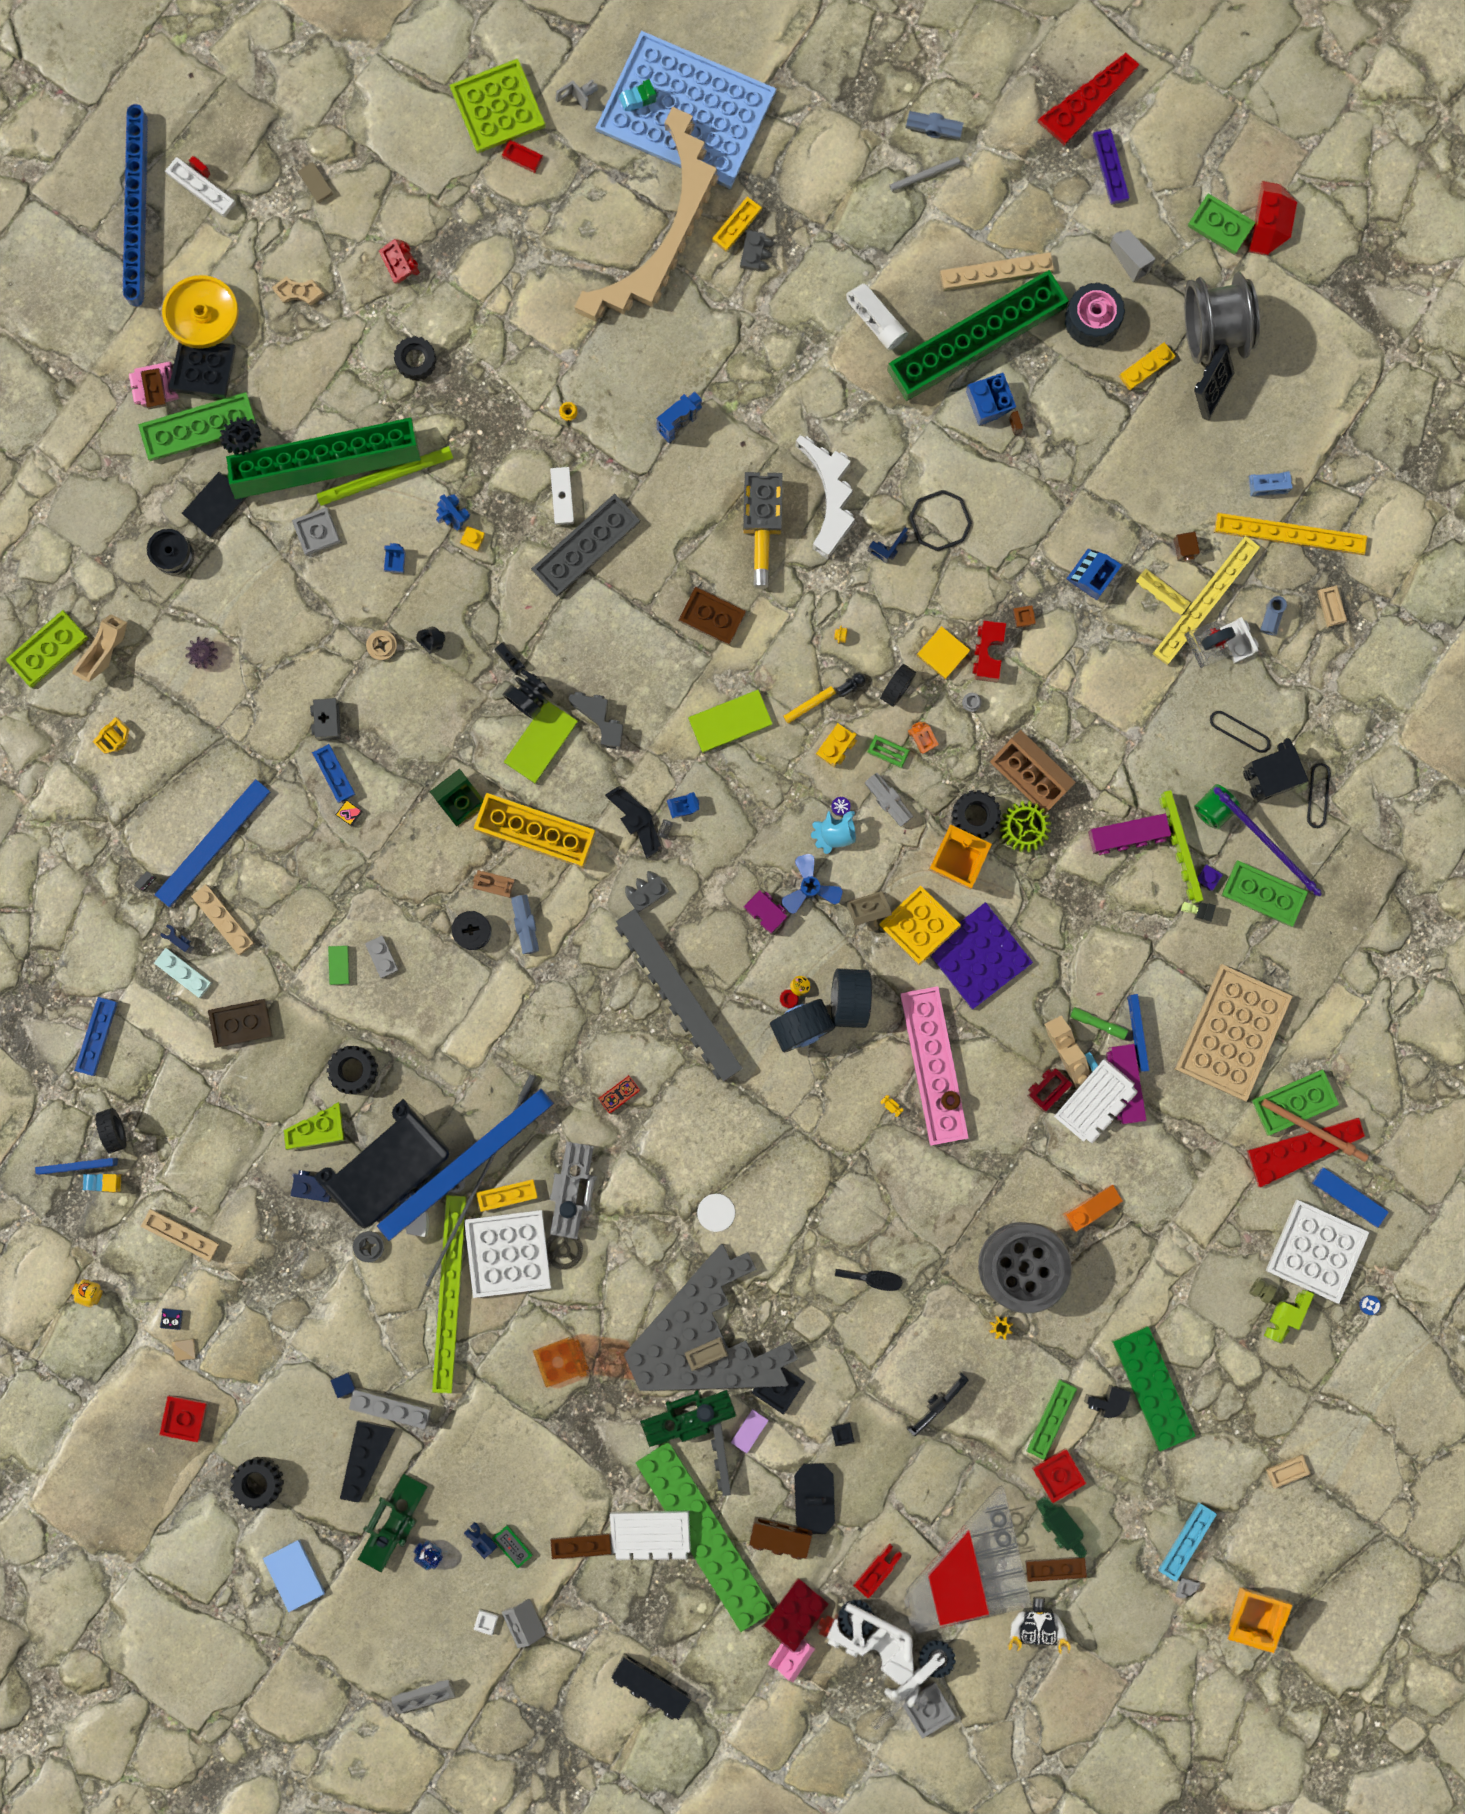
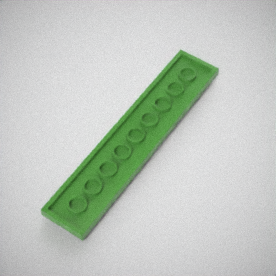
M665 1442L636 1461L637 1467L665 1511H689L690 1552L740 1632H743L772 1613L774 1608L670 1442Z

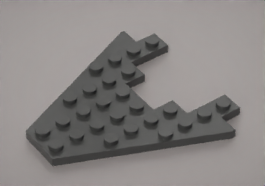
M720 1244L625 1352L624 1357L640 1391L777 1387L788 1385L781 1367L798 1360L790 1341L754 1358L747 1340L728 1348L712 1313L729 1305V1301L722 1289L723 1285L757 1270L749 1252L730 1260L724 1244ZM721 1337L728 1356L692 1371L684 1353Z

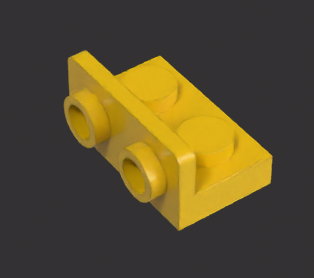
M837 723L816 755L833 767L837 764L841 765L846 758V755H844L848 748L851 750L856 744L857 740L855 738L857 734L850 732Z

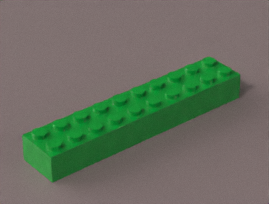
M1048 270L889 362L887 371L907 402L1065 310L1069 300L1051 271Z
M412 417L253 450L252 453L245 452L244 456L241 453L237 456H226L229 485L235 499L421 460Z

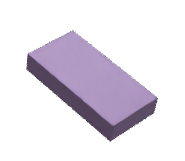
M752 1409L731 1440V1443L745 1453H748L769 1420Z

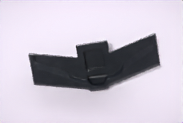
M618 786L605 794V797L625 814L620 820L630 835L637 832L646 859L662 850L652 815L647 807L642 806L622 786Z
M961 1371L958 1373L960 1375L958 1380L944 1395L940 1392L938 1394L934 1393L927 1400L929 1404L926 1407L929 1411L912 1427H906L913 1436H917L941 1413L967 1384L969 1380Z

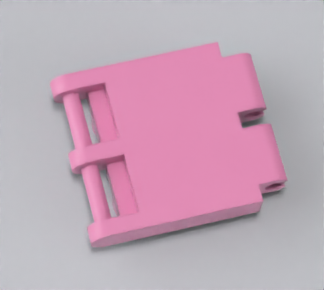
M172 362L134 369L135 373L129 374L131 387L138 388L132 390L135 404H141L143 407L146 406L140 371L156 368L161 370L166 402L179 399L176 392H172V395H170L169 390L172 375L171 368L173 367ZM166 369L168 370V375H169V378H168V379H167Z

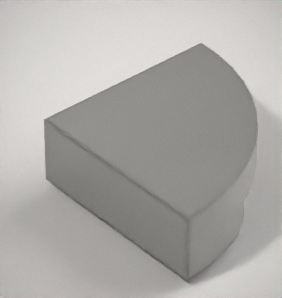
M1180 1577L1175 1596L1178 1598L1190 1596L1199 1589L1201 1583Z

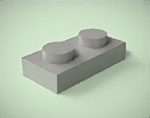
M384 936L365 943L381 979L399 971Z

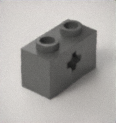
M336 698L313 700V705L310 706L311 716L314 717V724H311L312 735H315L317 740L341 739L339 701ZM327 716L329 719L326 720V723H323L321 720Z

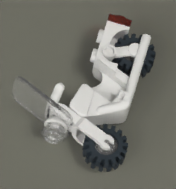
M852 1600L842 1605L838 1612V1620L828 1615L825 1618L821 1617L817 1629H819V1635L829 1639L828 1644L839 1648L841 1645L847 1648L846 1653L857 1657L858 1654L863 1656L872 1649L876 1650L882 1659L881 1671L901 1685L897 1690L885 1689V1695L894 1702L870 1725L873 1729L877 1730L905 1703L910 1708L912 1706L915 1707L916 1711H919L920 1708L924 1709L928 1698L925 1697L926 1692L919 1691L920 1687L918 1685L929 1676L933 1678L948 1676L950 1671L954 1669L953 1666L956 1663L954 1657L956 1656L952 1651V1647L946 1642L938 1640L929 1641L921 1647L922 1650L919 1651L918 1658L920 1667L913 1672L911 1635L874 1616L872 1608L866 1602ZM838 1621L839 1627L842 1629L844 1633L851 1636L850 1639H847L841 1634L837 1626ZM873 1626L877 1627V1629L864 1641L862 1636L867 1635L869 1631L872 1630Z

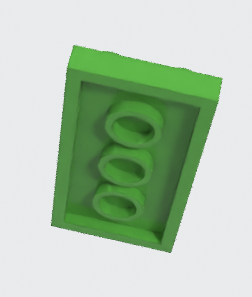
M1237 860L1221 896L1293 927L1308 891Z
M1323 1069L1251 1100L1267 1136L1295 1125V1123L1262 1106L1261 1104L1264 1099L1273 1102L1303 1120L1339 1105Z

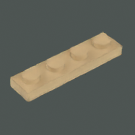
M207 884L191 896L239 956L255 944Z
M149 1209L141 1225L142 1228L209 1262L212 1261L220 1245L214 1240L153 1209Z

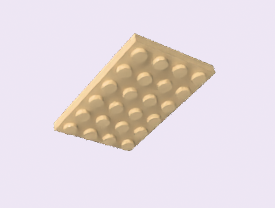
M1221 964L1174 1070L1247 1102L1292 996Z

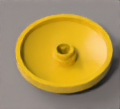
M206 275L187 277L176 283L167 293L162 306V317L168 332L179 343L192 348H207L224 341L233 332L239 316L238 303L232 290L221 280Z

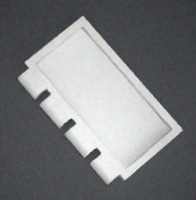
M1104 1058L1054 1117L1083 1142L1087 1139L1090 1143H1094L1101 1135L1097 1126L1104 1131L1114 1120L1109 1113L1117 1117L1126 1106V1103L1121 1099L1123 1098L1130 1102L1138 1091L1133 1087L1134 1082Z
M689 1511L610 1513L612 1553H616V1560H631V1553H633L634 1560H650V1553H653V1560H669L670 1553H672L673 1560L687 1559V1552L691 1551Z

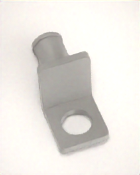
M590 80L581 87H578L574 81H571L556 91L555 101L558 103L572 94L582 108L586 110L588 106L587 96L598 91V86L594 83V80Z

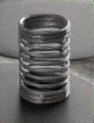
M663 819L657 836L667 839L673 823Z

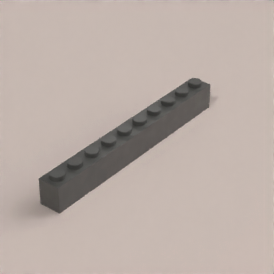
M633 909L616 921L618 925L615 927L621 937L626 936L629 941L626 945L632 953L636 951L639 956L636 960L642 968L646 967L650 974L647 976L653 985L655 983L661 988L658 991L664 1001L666 999L669 1000L671 1003L669 1009L674 1016L679 1015L682 1020L680 1025L684 1031H689L693 1037L690 1040L696 1049L698 1047L702 1049L704 1053L701 1056L706 1064H712L714 1067L712 1072L717 1080L722 1079L724 1082L743 1068L637 911Z

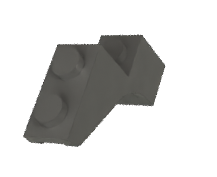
M581 692L570 694L569 701L571 705L600 728L601 747L621 750L624 727L617 720L606 722L608 700L602 695L588 697L585 693Z

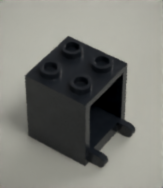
M1286 738L1283 740V743H1279L1277 745L1278 752L1251 761L1243 767V776L1246 781H1249L1251 796L1257 800V803L1298 788L1309 781L1291 739Z

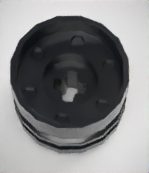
M522 669L520 675L525 681L516 677L515 680L520 687L516 688L513 685H509L502 695L523 714L534 720L541 711L537 701L547 704L548 701L542 695L544 694L552 698L554 694L539 677Z

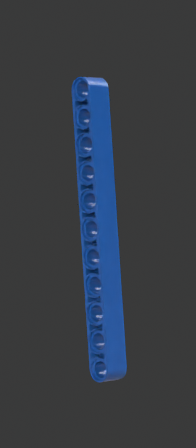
M139 104L130 105L127 108L123 295L128 303L134 307L140 306L144 302L148 117ZM140 149L138 153L133 154L135 150ZM136 167H140L139 170L133 172ZM135 185H139L137 189L133 190ZM139 203L137 207H132L133 204ZM134 221H138L136 225L132 226ZM134 239H138L136 243H131ZM133 257H138L136 261L131 262ZM133 275H137L134 280H130ZM137 293L134 298H130L131 294Z
M543 1089L537 1091L377 1225L378 1229L388 1241L392 1240L554 1104Z

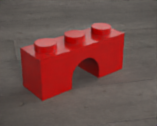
M983 620L982 625H978L977 637H980L979 644H976L974 653L978 657L977 663H973L972 674H975V680L998 682L1002 660L991 658L988 654V648L992 645H1003L1006 623Z

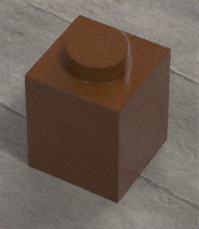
M1196 531L1177 534L1173 539L1178 561L1192 562L1200 554Z

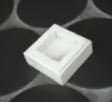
M480 1609L473 1630L493 1635L499 1615Z

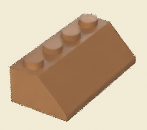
M1021 730L990 761L1034 805L1039 804V810L1044 808V814L1076 783Z

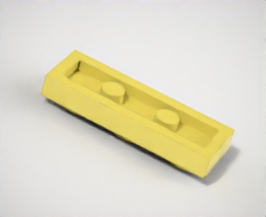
M1147 569L1136 580L1143 589L1150 591L1156 599L1163 601L1175 613L1182 615L1191 603Z

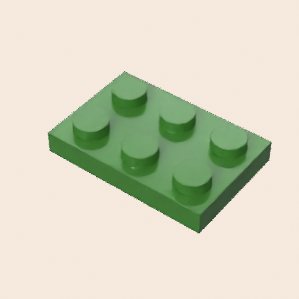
M1208 193L1187 226L1235 255L1254 226L1255 221Z

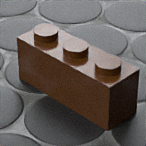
M754 1517L749 1546L759 1551L764 1549L770 1550L776 1555H791L792 1558L797 1560L807 1559L812 1539V1530Z

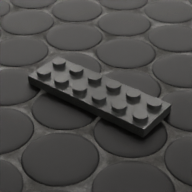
M614 493L535 564L531 570L558 597L640 523V520Z

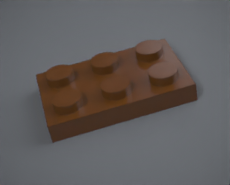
M695 587L678 621L730 646L746 611Z

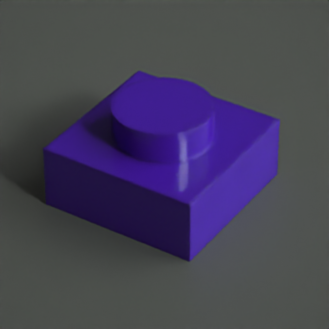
M1206 864L1197 879L1200 885L1213 891L1222 874Z

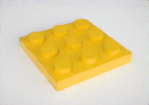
M920 885L879 926L920 966L961 927V924Z

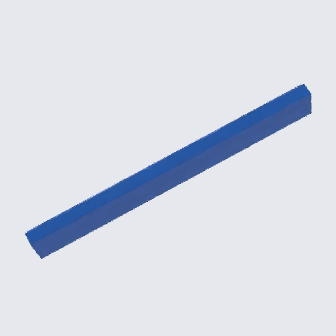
M255 779L155 893V896L168 907H171L271 792Z

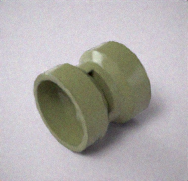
M1258 1277L1253 1283L1249 1294L1254 1297H1260L1262 1302L1268 1304L1274 1297L1277 1287L1272 1284H1266L1265 1280Z

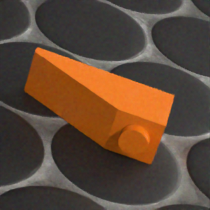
M1110 1185L1063 1213V1216L1072 1231L1076 1232L1123 1201L1115 1187Z

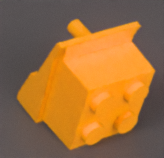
M950 824L929 867V871L971 890L992 844Z
M1239 1587L1229 1624L1231 1629L1227 1639L1275 1653L1292 1604L1282 1599Z

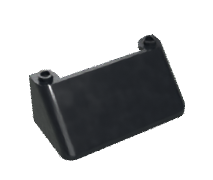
M405 1099L398 1102L392 1110V1116L396 1122L338 1173L332 1168L326 1167L314 1176L321 1187L347 1215L364 1229L372 1226L449 1157V1149L426 1118Z

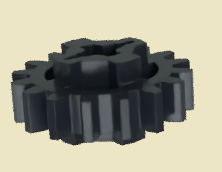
M237 417L235 422L229 420V425L224 424L225 430H220L222 436L219 439L224 450L226 449L229 454L233 452L235 456L239 452H241L242 456L245 455V451L252 453L251 448L257 449L256 443L261 442L260 436L262 434L258 424L254 423L253 419L248 421L247 417H244L243 420Z

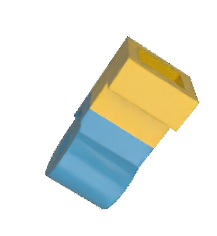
M83 1174V1190L121 1192L122 1174Z

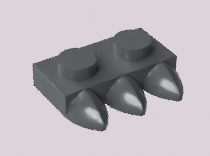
M747 230L740 268L758 272L766 271L770 268L762 260L772 257V254L763 247H771L775 243L766 236V233Z
M647 871L648 883L643 879H636L637 890L631 886L625 887L626 896L637 913L669 893L660 877L652 871Z

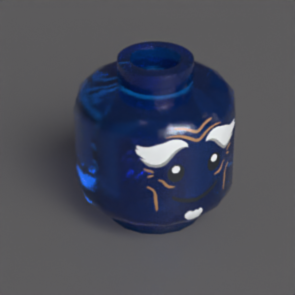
M430 1540L425 1541L423 1544L419 1542L413 1550V1553H415L414 1562L427 1571L431 1568L435 1569L443 1558L441 1555L442 1549Z

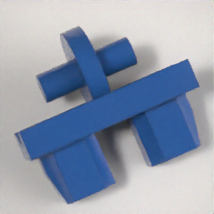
M445 494L439 497L440 501L437 503L439 508L436 512L439 516L436 520L438 523L445 522L447 526L452 524L456 531L462 529L463 523L469 519L470 514L465 508L460 511L456 510L455 507L459 505V499L455 494L447 497Z

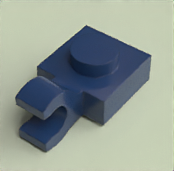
M167 924L166 927L171 932L169 935L161 933V937L190 954L194 949L190 945L191 941L183 935L178 937L176 929Z
M474 1522L470 1526L474 1532L468 1528L464 1535L473 1542L471 1546L485 1559L497 1546L485 1533L481 1535L480 1526Z

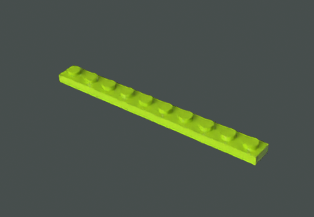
M446 1196L443 1249L466 1206L467 1196ZM465 1216L441 1263L433 1393L452 1394Z

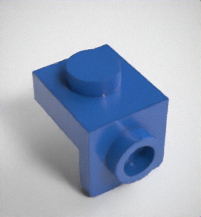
M390 543V546L385 545L384 571L404 573L406 555L404 547L397 543Z
M695 792L667 800L672 819L692 815L699 811V800Z

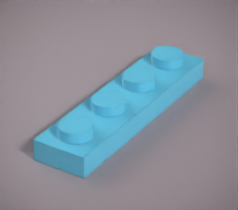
M1198 1502L1158 1571L1176 1582L1217 1514Z

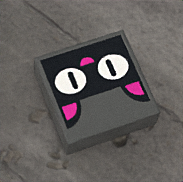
M146 871L136 881L135 886L144 892L157 877L153 873Z

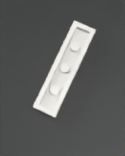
M177 157L165 170L168 176L224 218L236 204L232 198Z

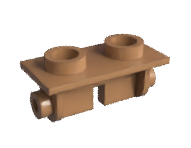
M477 870V874L473 879V889L510 898L515 879Z

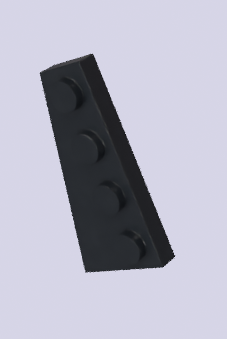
M357 1420L340 1499L360 1503L396 1428Z

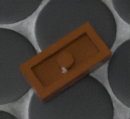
M156 368L140 371L148 410L166 407L167 402L161 370Z

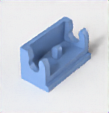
M1290 471L1276 474L1249 475L1251 496L1288 494L1292 490Z

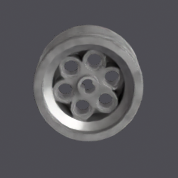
M1241 272L1235 273L1232 285L1207 288L1202 277H1198L1196 281L1189 280L1187 282L1184 297V315L1187 341L1193 361L1196 364L1202 361L1208 364L1211 361L1213 351L1218 350L1221 343L1228 345L1229 348L1237 347L1240 356L1243 359H1247L1251 349L1257 347L1260 334L1259 305L1253 282L1250 279H1245Z
M1015 1222L1000 1227L988 1237L979 1255L978 1270L982 1285L992 1299L1011 1311L1029 1314L1044 1311L1062 1298L1070 1283L1072 1265L1065 1244L1055 1233L1033 1223ZM1016 1243L1023 1245L1021 1253H1015L1014 1245ZM1037 1247L1042 1249V1256L1040 1258L1033 1256V1250ZM1003 1257H1008L1010 1260V1264L1006 1268H1002L1000 1265ZM1022 1261H1026L1028 1264L1025 1272H1020L1018 1268L1021 1266ZM1045 1266L1048 1269V1274L1045 1277H1040L1039 1269ZM1009 1276H1014L1016 1280L1012 1287L1006 1285V1279ZM1028 1281H1033L1035 1284L1034 1289L1029 1292L1026 1291L1025 1284Z

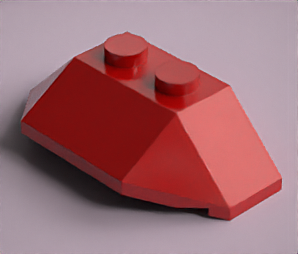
M1262 181L1249 253L1268 256L1272 251L1291 239L1298 202L1281 184Z

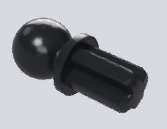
M857 672L852 676V679H846V682L836 689L838 696L845 697L851 692H856L857 687H863L866 684V676L861 672Z

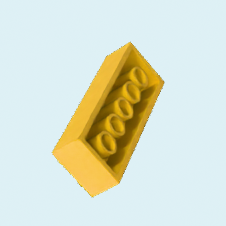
M486 793L473 828L478 833L583 869L596 836L594 829Z

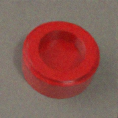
M791 989L784 990L781 993L780 1003L784 1008L791 1009L798 1004L799 996L795 995Z

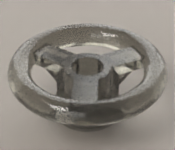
M551 1235L546 1241L548 1262L553 1267L562 1270L576 1266L583 1255V1245L580 1238H571L577 1245V1255L575 1256L568 1245V1237H563L562 1243L558 1244L555 1250L550 1252L553 1241L558 1237H562ZM561 1247L567 1248L566 1254L560 1252ZM558 1256L562 1259L568 1257L572 1261L561 1264L556 1262L553 1257Z

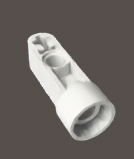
M861 284L847 293L848 303L888 351L893 350L905 340L908 332L866 284Z

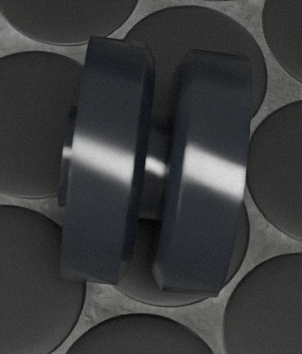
M161 529L155 532L148 541L147 555L149 560L162 573L170 576L180 575L191 567L194 560V550L191 543L179 531Z

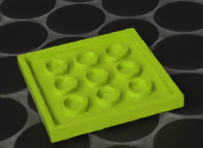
M518 58L449 85L477 154L546 127Z

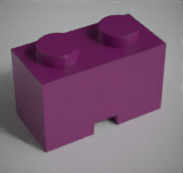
M759 890L743 908L754 919L756 917L761 919L760 925L772 934L787 919L785 915L787 911L780 904L776 906L771 901L773 898L766 891L762 893Z

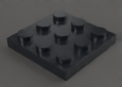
M178 342L169 385L170 392L226 399L236 352L235 344L219 343L207 348H192Z
M1222 343L1218 350L1214 351L1210 365L1205 367L1203 378L1196 384L1194 389L1201 416L1208 421L1235 374L1229 347Z

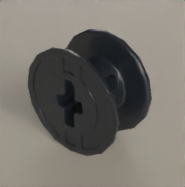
M466 911L454 919L452 936L455 942L462 948L478 950L489 942L492 928L489 921L481 913ZM470 926L474 929L479 928V930L473 932V935L464 933V931L470 930Z

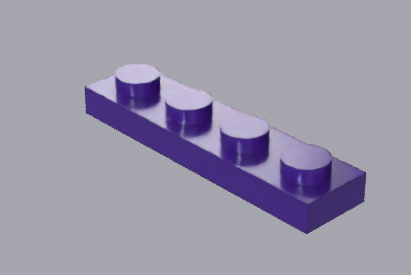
M1111 128L1093 132L1092 138L1110 205L1129 201V194Z

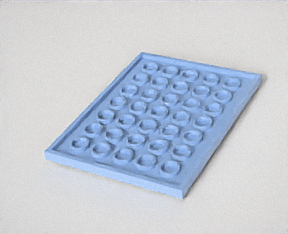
M641 31L595 129L601 134L681 168L676 145L670 132L665 130L664 125L673 106L693 116L695 126L689 135L704 141L705 149L707 150L704 159L700 161L717 168V175L719 176L717 184L731 189L774 98L776 88ZM650 79L656 93L657 102L626 112L621 104L619 95L623 91L633 89L643 84V81Z

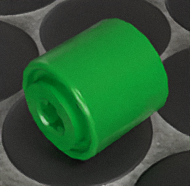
M1215 784L1194 805V809L1198 817L1206 825L1220 829L1235 813L1219 800V796L1214 793L1213 789L1215 787L1221 788V791L1227 793L1239 808L1241 806L1238 800L1226 788Z

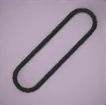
M1215 711L1211 714L1210 724L1215 729L1256 752L1261 753L1269 749L1270 740L1266 735L1223 711ZM1219 713L1264 737L1267 741V747L1259 750L1217 727L1213 723V716Z
M1324 763L1314 765L1311 772L1307 822L1313 828L1322 827L1326 821L1331 773L1329 766ZM1324 766L1328 771L1323 822L1320 825H1313L1310 822L1314 771L1316 767Z

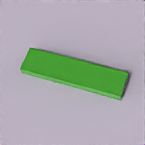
M1058 1380L1026 1449L1028 1453L1045 1460L1077 1391L1076 1387Z

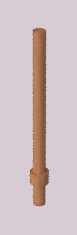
M1267 1099L1263 1100L1262 1106L1342 1149L1343 1153L1349 1156L1353 1155L1364 1162L1368 1159L1369 1155L1356 1149L1355 1145L1343 1142Z

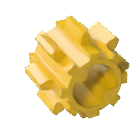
M995 1316L996 1321L994 1323L989 1322L992 1325V1329L989 1332L995 1333V1339L1002 1336L1006 1340V1335L1008 1333L1012 1334L1009 1327L1013 1323H1006V1316L1002 1320ZM999 1323L1006 1326L1002 1333L996 1330V1326Z

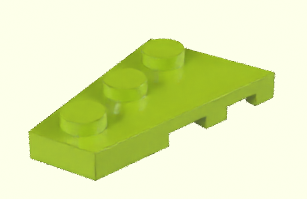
M338 1102L332 1107L316 1113V1115L307 1120L304 1119L283 1130L286 1150L345 1141L340 1103Z

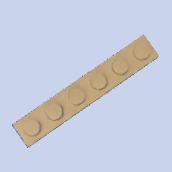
M1051 252L941 270L940 277L943 291L1041 275L1048 270L1053 273L1054 268Z

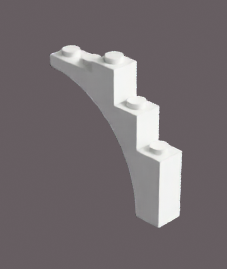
M800 435L796 440L795 446L815 466L826 494L825 520L819 535L813 543L812 549L828 560L855 521L851 512L846 509L842 510L852 496L853 490L847 482L840 481L850 467L851 461L843 452L838 453L835 451L830 456L826 449L823 447L818 448L814 445L812 439L807 436L804 438Z

